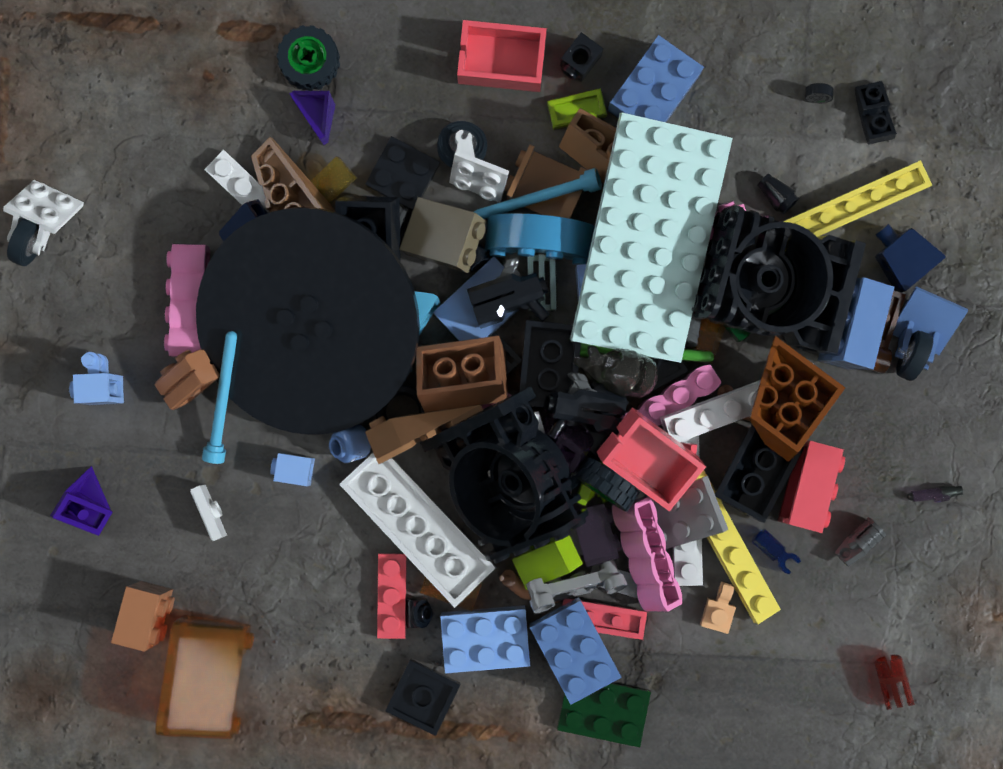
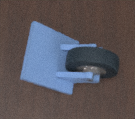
M916 286L900 311L893 335L899 338L895 357L899 358L896 374L903 379L913 381L923 369L928 370L930 363H933L934 355H940L967 314L968 309Z

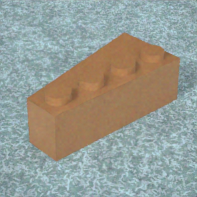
M579 108L570 122L559 147L587 170L596 168L601 181L604 183L616 128Z

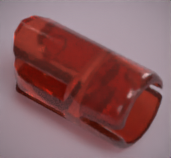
M891 655V669L885 656L876 659L874 665L886 710L892 709L887 684L891 685L897 708L903 707L902 695L898 684L901 681L908 706L915 705L902 657L900 655Z

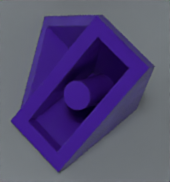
M292 91L289 93L323 145L327 144L336 106L330 92Z
M92 466L63 493L50 516L99 536L113 511L109 507Z

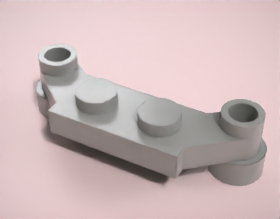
M609 560L599 565L600 571L586 574L585 571L572 575L570 579L562 580L559 577L548 581L546 584L543 583L542 578H538L528 582L526 587L531 597L529 602L533 612L541 613L554 607L557 601L591 593L603 585L607 594H612L623 590L628 584L624 574H620L615 561Z

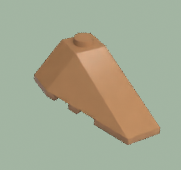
M269 137L252 154L251 158L258 183L263 187L266 198L264 204L269 212L296 207L321 208L336 212L273 138Z
M473 405L393 417L387 421L382 416L369 423L371 429L365 433L378 464H381L412 448L416 443L429 439L440 433L443 429L454 426L482 411L483 408L481 405Z

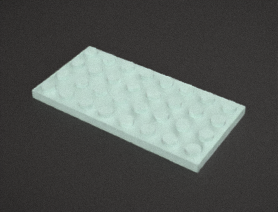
M619 114L570 337L571 341L681 363L693 313L691 309L695 305L733 138L631 114Z

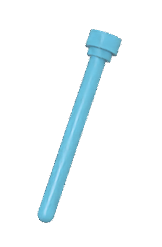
M592 168L584 171V174L580 175L579 179L480 208L474 212L483 219H486L492 215L506 213L582 189L584 192L589 190L590 193L602 190V183L598 170Z
M229 331L225 337L210 442H207V446L203 448L202 454L203 461L213 464H221L225 461L226 450L221 442L237 342V334L234 331Z

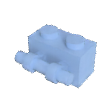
M85 353L81 357V362L88 369V374L73 375V381L70 382L69 386L70 396L74 398V403L86 405L124 403L123 376L109 373V362L103 354Z

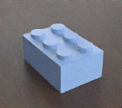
M525 605L441 613L445 673L530 666Z

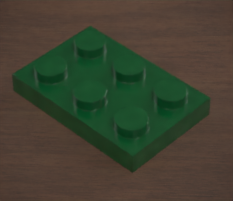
M612 682L571 705L564 693L557 731L640 748L651 691Z

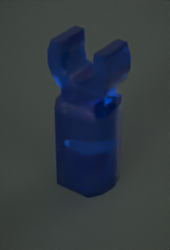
M765 528L752 540V543L772 561H778V567L784 573H791L785 566L786 560L791 558L798 564L801 562L796 554L786 552V547Z

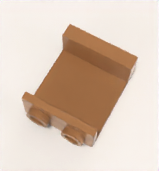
M529 145L527 151L521 150L515 164L519 169L515 177L510 175L504 191L508 192L507 200L579 179L586 169L580 167V170L577 171L535 152V146ZM583 189L524 208L539 215L570 219Z

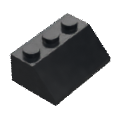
M751 424L715 492L716 498L749 517L765 523L804 447L788 462L765 445L755 427Z

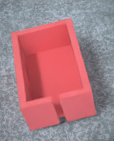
M463 20L460 42L461 50L459 52L457 71L458 84L540 92L547 28Z
M632 407L616 427L619 433L616 435L612 432L598 449L597 454L602 463L670 512L706 466L695 453Z
M806 441L803 446L804 450L788 478L778 522L823 533V529L829 526L831 512L828 511L830 502L835 500L838 492V484H835L837 474L842 472L845 465V456H842L844 449L814 441Z

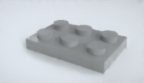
M708 476L696 479L670 512L651 498L657 511V524L662 529L665 537L666 549L728 530Z

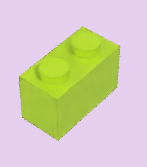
M570 535L559 541H555L553 537L549 543L537 549L533 545L529 546L530 549L512 559L526 590H528L526 584L534 579L542 578L543 583L571 573L583 564Z

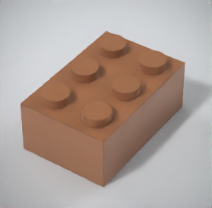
M500 336L420 346L417 348V397L424 412L491 404L508 398L506 356Z

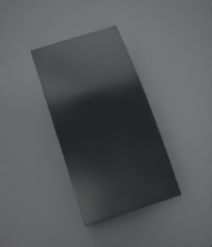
M883 81L855 87L857 107L867 144L870 145L895 139L897 133L889 113L890 101Z

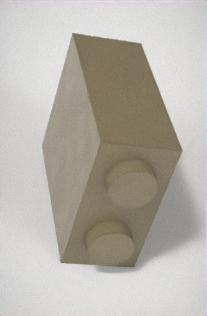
M418 197L399 250L411 257L468 273L470 266L473 265L476 259V249L479 240L484 236L486 220L475 212Z

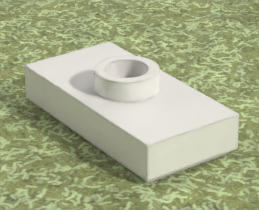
M199 485L190 489L210 539L215 541L227 536L220 519L222 516L221 508L217 501H212L206 485Z

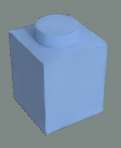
M278 453L277 458H273L270 473L274 475L273 481L311 486L315 458Z

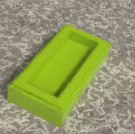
M601 88L547 101L553 130L569 126L579 108L599 119L607 117Z

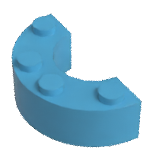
M518 213L492 215L487 219L485 249L489 252V256L505 258L506 253L513 254L516 252L520 256L533 257L535 253H544L546 258L563 259L564 257L566 260H572L573 265L587 264L595 226L574 219L548 215Z

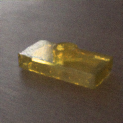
M336 156L311 182L325 199L331 203L357 177L343 160Z

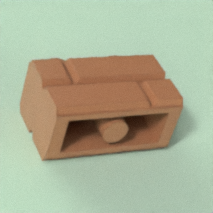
M200 349L193 353L190 350H186L175 358L176 364L172 363L160 371L162 377L154 385L159 393L164 395V400L170 409L175 410L189 404L219 378V372L213 364H210L211 360L204 350Z

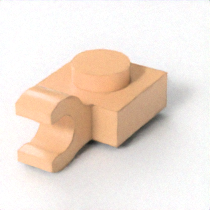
M721 581L716 600L707 598L700 622L702 627L726 634L729 633L736 610L734 605L729 604L734 592L732 584Z

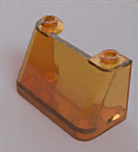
M184 615L175 620L169 639L155 728L156 735L232 739L234 734H238L241 717H237V711H234L242 658L246 650H251L253 646L254 633H250L251 625Z

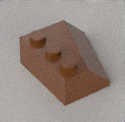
M775 336L749 419L765 445L789 462L804 446L842 394L845 387Z

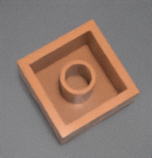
M143 581L126 586L111 643L145 652L159 644V641H163L167 632V625L164 624L166 614L171 613L175 598L171 597L173 589Z

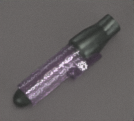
M941 486L940 488L911 491L907 495V499L912 502L934 500L936 503L950 500L951 497L963 495L962 486Z

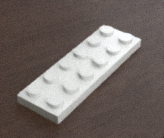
M372 453L339 484L454 608L496 569L392 458L378 464L374 453Z

